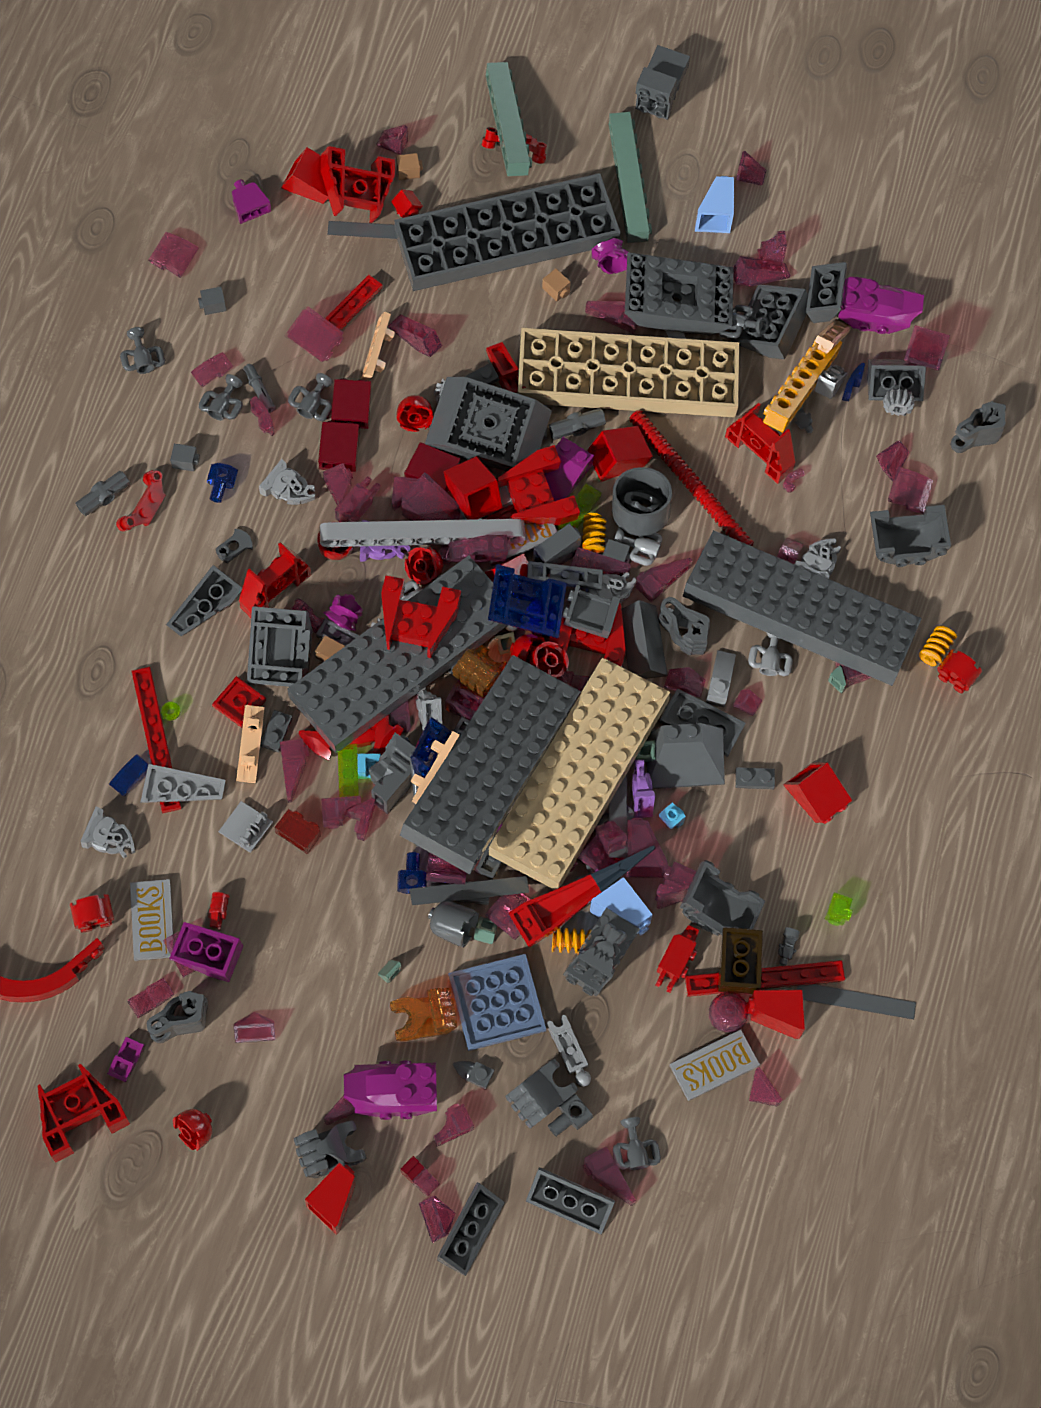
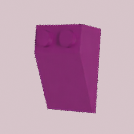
M564 436L555 446L561 461L559 469L544 474L554 501L569 497L593 466L594 455Z
M184 922L169 959L212 978L230 982L243 949V944L239 938Z

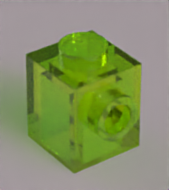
M834 892L824 919L828 920L832 925L843 926L845 921H849L853 910L850 909L853 899Z

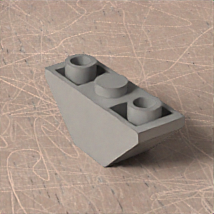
M831 365L819 376L815 392L832 399L848 373L841 366Z

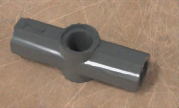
M601 408L583 414L581 412H574L564 420L549 424L551 437L556 440L572 434L573 436L583 435L588 429L606 424L605 415Z
M118 471L106 481H99L93 485L90 492L75 504L79 511L87 516L99 506H106L111 503L117 493L130 485V481L123 472Z

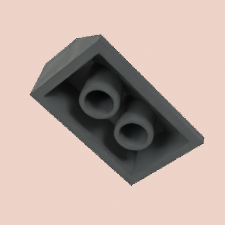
M846 262L812 266L806 313L813 323L829 322L840 312L847 270Z
M868 359V399L883 400L887 391H891L892 388L896 390L900 388L901 390L907 389V392H912L915 401H923L926 374L924 361Z

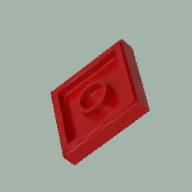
M236 676L212 703V707L243 728L245 705L261 707L265 703L266 697Z

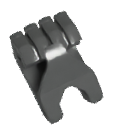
M991 401L983 404L981 408L975 409L968 419L957 426L955 430L956 435L950 443L952 450L956 453H963L972 447L997 443L1002 436L1006 424V405ZM976 420L980 426L973 425L974 421ZM963 440L965 445L959 447L955 442Z
M673 597L665 598L660 607L659 623L669 632L673 642L681 647V651L689 656L703 655L708 644L709 618L706 615L686 608ZM670 603L674 605L675 609L666 608L665 605ZM678 628L688 629V633L681 637Z
M187 991L170 1000L162 1011L149 1018L146 1023L151 1039L156 1043H164L177 1035L203 1031L206 1026L207 998L205 995ZM182 1004L186 1016L173 1015L177 1006Z
M556 1059L548 1062L505 1096L510 1103L514 1102L511 1107L515 1112L521 1111L518 1113V1116L522 1121L527 1119L525 1123L530 1129L578 1090L574 1083L566 1087H558L552 1079L553 1073L560 1065Z
M354 1121L340 1123L333 1129L320 1134L314 1129L294 1138L295 1145L299 1146L296 1148V1153L298 1157H302L299 1159L301 1167H306L303 1169L306 1177L320 1178L328 1175L338 1163H341L343 1166L347 1164L351 1167L367 1159L364 1150H353L345 1144L346 1137L352 1135L357 1129Z

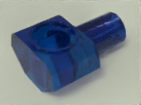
M223 463L211 464L207 482L213 485L209 498L211 501L221 503L225 489H233L238 469ZM226 474V476L220 477L219 475Z
M416 852L406 854V870L398 871L397 892L410 894V889L427 887V873L420 871V854ZM414 879L417 881V884L411 886L407 884V881Z

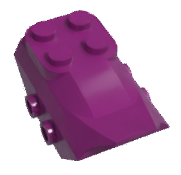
M848 277L845 279L842 308L838 317L853 329L873 331L879 334L894 333L910 328L912 320L922 313L924 295L914 290L879 285L878 282L872 279Z
M404 1060L400 1061L399 1064L381 1061L379 1064L354 1065L351 1071L344 1074V1098L354 1106L355 1113L380 1117L381 1120H390L393 1116H400V1119H412V1116L437 1111L436 1063H411V1061Z

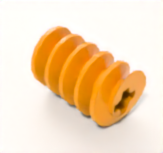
M598 513L584 515V535L582 536L581 552L593 555L603 553L605 550L604 545L606 541L604 538H606V534L603 532L606 531L604 525L607 524V521Z
M943 625L935 627L934 632L931 633L930 638L924 644L923 650L919 652L920 659L932 667L936 666V663H941L942 657L946 656L945 651L950 650L949 646L953 645V640H956L957 634Z
M559 927L553 932L552 952L558 947L559 952L562 953L564 947H566L567 953H570L571 949L574 948L576 954L591 929L585 935L584 929H581L579 934H577L576 929L573 928L571 934H569L568 928H565L563 933H561Z

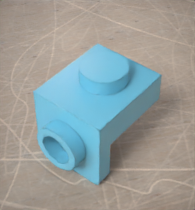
M673 802L659 813L660 819L670 829H673L675 826L679 828L684 824L686 816Z

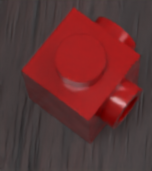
M401 189L391 201L396 208L397 214L402 218L418 215L423 207L411 190Z

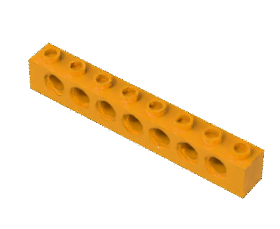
M814 341L812 347H809L806 355L800 360L799 365H796L792 376L789 375L785 385L780 387L778 395H774L771 405L768 404L763 414L766 416L763 423L782 433L816 387L819 376L831 366L838 356L843 344L842 341L828 353L819 350V344Z

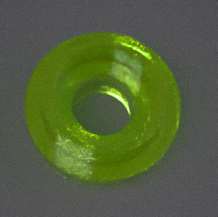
M167 702L161 708L163 718L169 721L177 719L181 713L179 705L175 702ZM169 710H174L173 714H168Z

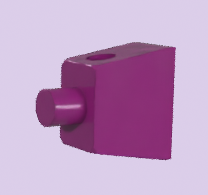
M243 179L237 180L234 183L236 189L232 191V199L240 224L271 212L269 199L256 183L252 182L246 185Z

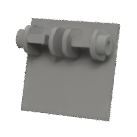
M241 801L218 832L251 853L273 821L267 818L268 815L262 811L259 813Z

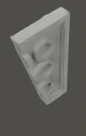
M148 764L140 803L221 800L226 780Z

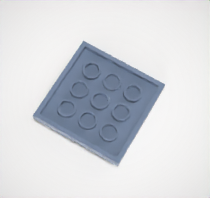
M526 954L448 973L468 1051L546 1032Z

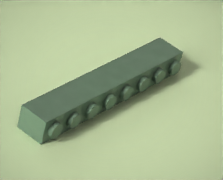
M507 62L487 63L485 77L507 176L528 175L529 168H532V158L528 156L529 145L525 143L526 132L523 131V119H520V106H517L518 96L514 94L515 83L511 81L512 70L509 69Z
M630 112L609 113L608 125L627 243L648 241L649 234H652V226L647 220L649 219V208L645 207L647 195L643 193L645 187L644 178L640 176L642 174V164L638 163L640 152L639 148H636L635 145L637 144V134L633 133L635 121L631 119Z

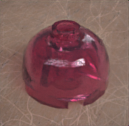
M734 992L721 993L710 1004L709 1020L718 1031L734 1033L746 1024L749 1015L748 1005L739 994Z

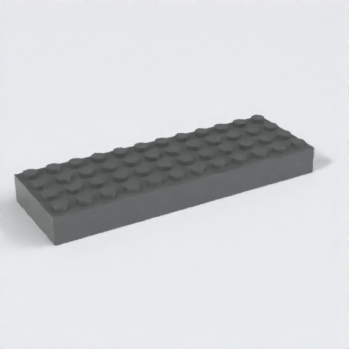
M600 173L394 220L396 238L413 291L590 251L600 242L612 238L620 240V230Z
M714 530L686 582L682 595L687 599L891 686L895 682L922 619Z
M470 556L464 558L407 600L437 607L442 587L461 590V601L457 617L439 642L431 658L427 656L428 647L392 640L390 650H388L383 618L287 689L289 698L335 753H338L517 619L516 608Z
M512 655L403 823L400 836L471 874L541 761L581 691Z

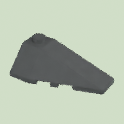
M212 565L166 625L178 635L183 636L230 605L242 591V587L215 565Z

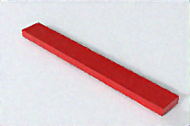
M145 667L132 670L151 764L173 769L151 668ZM180 801L160 802L162 814L182 809Z
M842 960L761 968V989L845 981ZM719 972L685 976L687 997L730 992H718Z

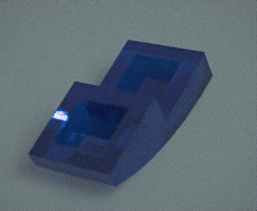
M861 363L848 379L842 397L843 401L849 402L852 388L860 387L865 363Z
M136 754L115 775L109 785L122 796H126L136 782L141 781L146 775L149 763Z

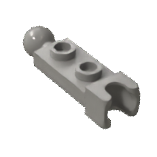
M566 1015L561 1017V1027H556L552 1021H548L547 1028L569 1074L576 1072L575 1080L579 1086L589 1085L591 1075L583 1070V1068L588 1067V1063Z

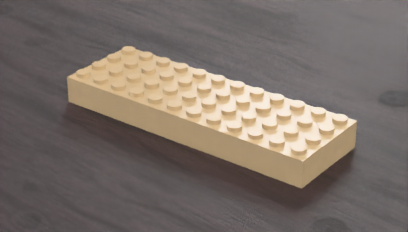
M521 328L517 394L536 399L543 405L631 411L642 410L646 412L721 417L736 416L739 382L738 342Z
M602 658L490 844L489 855L554 890L560 888L668 704L670 691Z

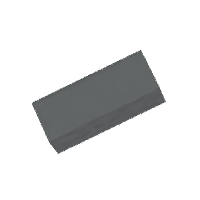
M639 600L622 608L628 671L644 679L667 677L657 606Z
M539 1167L526 1202L602 1235L615 1200Z
M477 1182L440 1250L437 1261L466 1276L505 1202Z

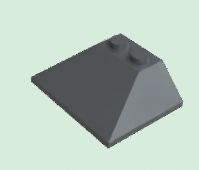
M252 606L247 683L290 687L308 674L313 632L308 611Z
M697 723L666 725L651 731L646 741L655 740V760L647 762V773H649L652 781V789L725 785L722 728Z

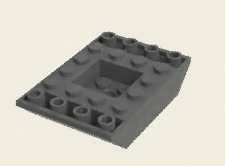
M627 253L624 313L638 326L707 336L732 327L733 267ZM676 297L680 299V302H675L672 298Z
M447 377L425 444L466 459L477 457L484 465L507 472L540 449L552 410L536 399L471 378ZM486 419H492L495 425L493 427H487L485 426L484 421Z

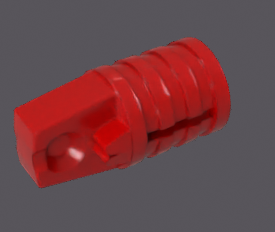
M221 892L212 893L208 918H210V927L213 930H221L222 921L226 919L227 905L230 898L228 894Z

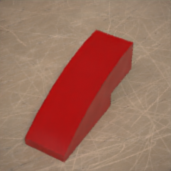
M500 342L487 347L486 351L489 360L500 378L499 383L502 389L517 393L519 369L504 343Z

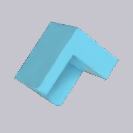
M358 754V779H371L369 768L379 761L381 754Z

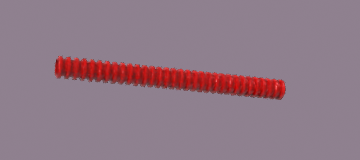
M635 411L630 416L629 421L633 426L639 427L644 439H647L646 441L650 443V446L654 447L653 450L661 456L665 464L672 468L671 471L675 472L677 477L679 476L678 479L682 481L683 485H686L689 492L693 493L694 497H697L696 500L700 502L701 506H704L703 508L707 510L708 514H711V518L718 523L719 527H722L723 531H726L725 534L727 536L729 535V537L753 546L754 541L750 540L749 536H746L747 533L743 531L742 527H739L738 523H735L736 520L732 519L731 514H728L729 512L725 510V507L721 506L720 502H717L718 499L714 497V494L710 493V490L707 489L706 485H703L702 481H699L700 478L696 476L695 472H692L693 470L689 468V465L685 464L684 460H681L682 457L671 447L670 443H667L668 441L664 439V436L660 435V431L646 418L643 411Z

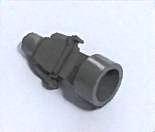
M802 405L795 415L797 421L794 422L800 429H805L807 433L811 434L813 431L812 426H810L813 422L811 414L809 412L806 414L803 409L804 405Z
M785 927L783 944L778 945V955L782 957L779 961L781 966H786L787 959H792L793 954L796 952V949H794L795 941L800 936V931Z

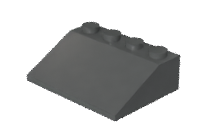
M758 284L748 305L753 308V314L749 320L757 321L760 317H766L768 320L767 331L761 335L757 333L755 328L748 327L742 330L741 335L737 339H731V342H738L739 346L769 358L785 359L807 315L808 293L806 289Z

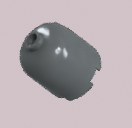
M442 901L436 908L433 907L429 913L430 929L436 936L464 948L472 938L469 933L472 927L476 928L479 913L453 901Z

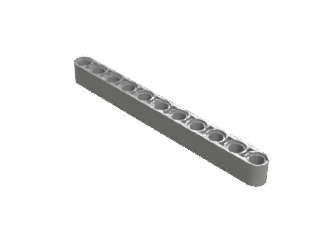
M522 519L328 522L320 525V544L324 547L521 543L526 540L525 522Z

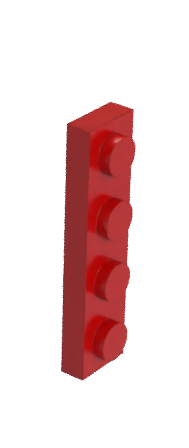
M368 275L321 322V325L336 336L383 288L382 284L371 275Z

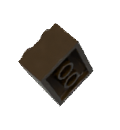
M723 927L718 992L753 994L754 990L761 989L763 930Z

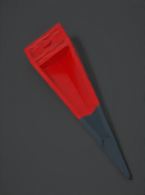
M651 846L584 878L526 901L510 911L509 915L528 947L551 935L589 904L594 897L606 890L655 850L656 846Z

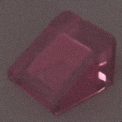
M750 689L741 690L733 705L754 716L762 700Z

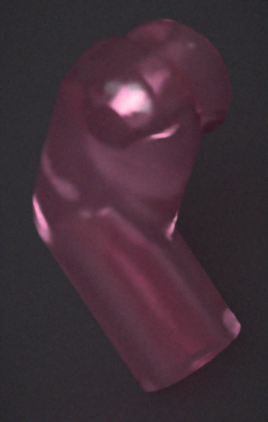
M799 468L788 473L783 482L784 490L786 489L788 493L794 491L795 485L793 482L804 476L803 469Z

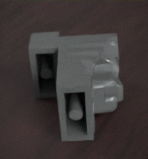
M657 45L648 67L643 68L637 81L635 109L668 120L673 100L676 98L680 83L689 67L690 56Z
M397 733L393 735L385 747L386 750L380 756L379 761L369 768L371 781L375 785L371 790L372 803L386 814L392 810L412 786L410 753L416 752L419 776L423 778L428 774L439 754L430 750L425 755L426 753L422 748L414 747L406 736H400Z
M606 908L563 973L566 977L565 979L573 985L578 984L581 986L586 994L597 996L604 985L613 977L616 971L615 968L620 964V960L624 957L640 929Z

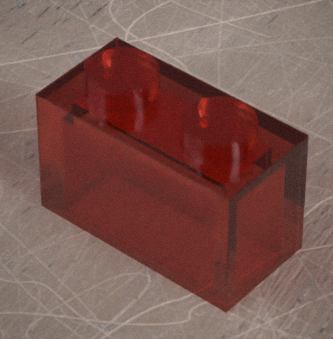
M288 809L276 824L275 833L305 854H308L321 837L320 827L312 821L307 822L304 820V816L298 811L293 812Z

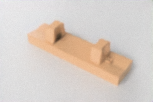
M383 312L378 318L361 379L369 381L373 377L374 371L381 373L385 368L386 363L379 360L378 356L383 340L390 342L395 334L394 331L387 328L391 315L387 312Z
M835 319L817 336L815 342L819 344L818 349L828 353L849 333L851 326Z
M245 705L236 781L256 783L265 707ZM252 725L256 726L257 729H251L248 727Z
M452 731L445 744L434 740L431 749L439 754L431 769L424 778L415 773L411 779V782L419 787L413 797V803L416 804L457 742L459 734Z

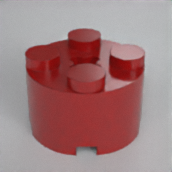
M954 649L950 650L937 667L939 672L938 678L944 683L949 681L954 685L953 688L961 694L971 688L982 673V669L980 667L977 669L974 666L976 662L961 651L954 653Z
M103 894L104 898H99L98 895L88 896L76 900V905L70 903L75 929L85 933L92 931L94 926L100 925L101 928L111 926L114 915L109 895Z

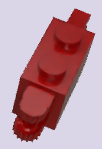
M688 925L682 935L673 936L658 965L656 972L660 973V976L655 986L660 987L666 976L672 979L667 986V992L671 993L680 977L685 978L689 967L686 965L689 960H694L698 952L695 949L697 944L695 941L699 932L697 928Z

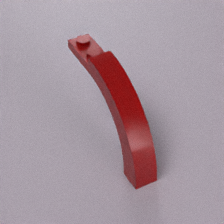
M96 938L65 966L46 977L21 981L0 976V1000L20 1003L35 1002L63 993L79 982L76 975L77 972H83L92 959L95 960L102 955L105 949L102 942Z

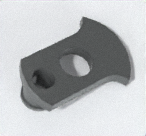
M234 529V534L216 548V554L220 560L229 563L244 550L253 549L252 540L245 531ZM235 542L239 544V548L234 551L230 550L229 545Z

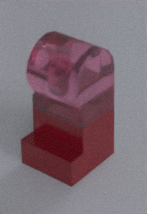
M414 1156L400 1168L401 1174L426 1196H429L440 1185Z

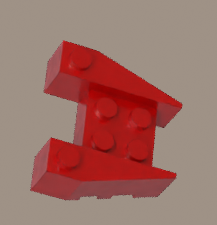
M328 146L321 154V174L333 215L337 216L344 209V206L370 210L369 223H373L380 216L383 203L395 177V159L378 156L371 164V171L345 166V149Z
M757 403L727 428L725 437L737 448L743 444L750 448L767 464L765 473L779 484L793 471L795 465L791 433L787 429L780 435L776 430H772L767 424L763 423L764 419L758 417L761 404Z
M555 445L535 451L497 479L498 488L507 487L516 513L512 514L510 519H522L525 524L562 525L578 519L580 510L574 495L554 501L544 475L559 469L561 461Z
M281 542L278 544L280 557H276L267 569H262L257 575L251 569L247 570L239 604L240 608L250 618L252 606L269 608L268 603L290 584L294 583L298 587L311 576L310 567L295 552Z
M385 575L381 597L387 649L390 650L392 640L428 647L427 656L431 658L439 642L457 617L461 601V590L442 587L438 606L436 607L402 600L405 589L404 579Z
M621 603L618 605L608 638L564 625L566 618L563 617L551 633L549 641L559 644L558 647L565 650L566 653L568 647L571 646L604 654V659L620 667L623 666L626 649Z
M81 1064L78 1067L82 1075L45 1093L40 1084L37 1085L42 1137L55 1163L74 1154L65 1133L102 1114L111 1134L130 1125L119 1101Z

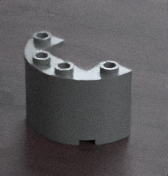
M945 505L926 506L924 515L889 518V510L870 512L876 557L882 562L895 564L897 567H904L909 564L924 565L926 561L946 555L951 547Z
M707 860L701 862L681 903L682 913L697 926L717 936L719 934L722 935L723 927L753 929L765 900L752 890L747 892L737 891L734 889V885L719 879L720 870L715 868L712 862Z

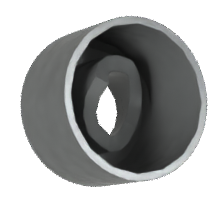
M638 467L622 473L613 486L612 515L616 524L625 532L637 536L651 535L660 531L667 524L670 517L672 499L670 482L662 473L651 468ZM639 503H647L650 505V507H644Z

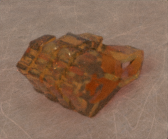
M484 645L476 649H468L452 669V675L455 678L460 679V682L468 686L473 692L477 690L476 693L481 697L487 695L507 665L506 661L496 662L488 656L490 649Z
M435 988L427 990L428 997L416 999L404 997L391 1001V1011L397 1014H408V1020L404 1027L395 1031L396 1041L407 1042L446 1035L457 1028V1020L453 1019L457 1016L455 1008H452L455 1006L453 998H450L452 996L451 989Z

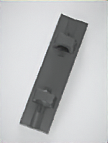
M528 561L526 579L528 582L569 587L579 585L580 589H602L603 570Z

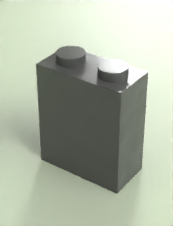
M569 523L534 548L533 562L563 565L579 553L581 533Z

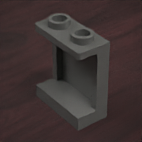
M576 585L575 590H571L568 601H571L570 606L565 607L562 616L566 618L564 625L608 638L620 598L613 596L612 600L581 591L579 590L580 586Z

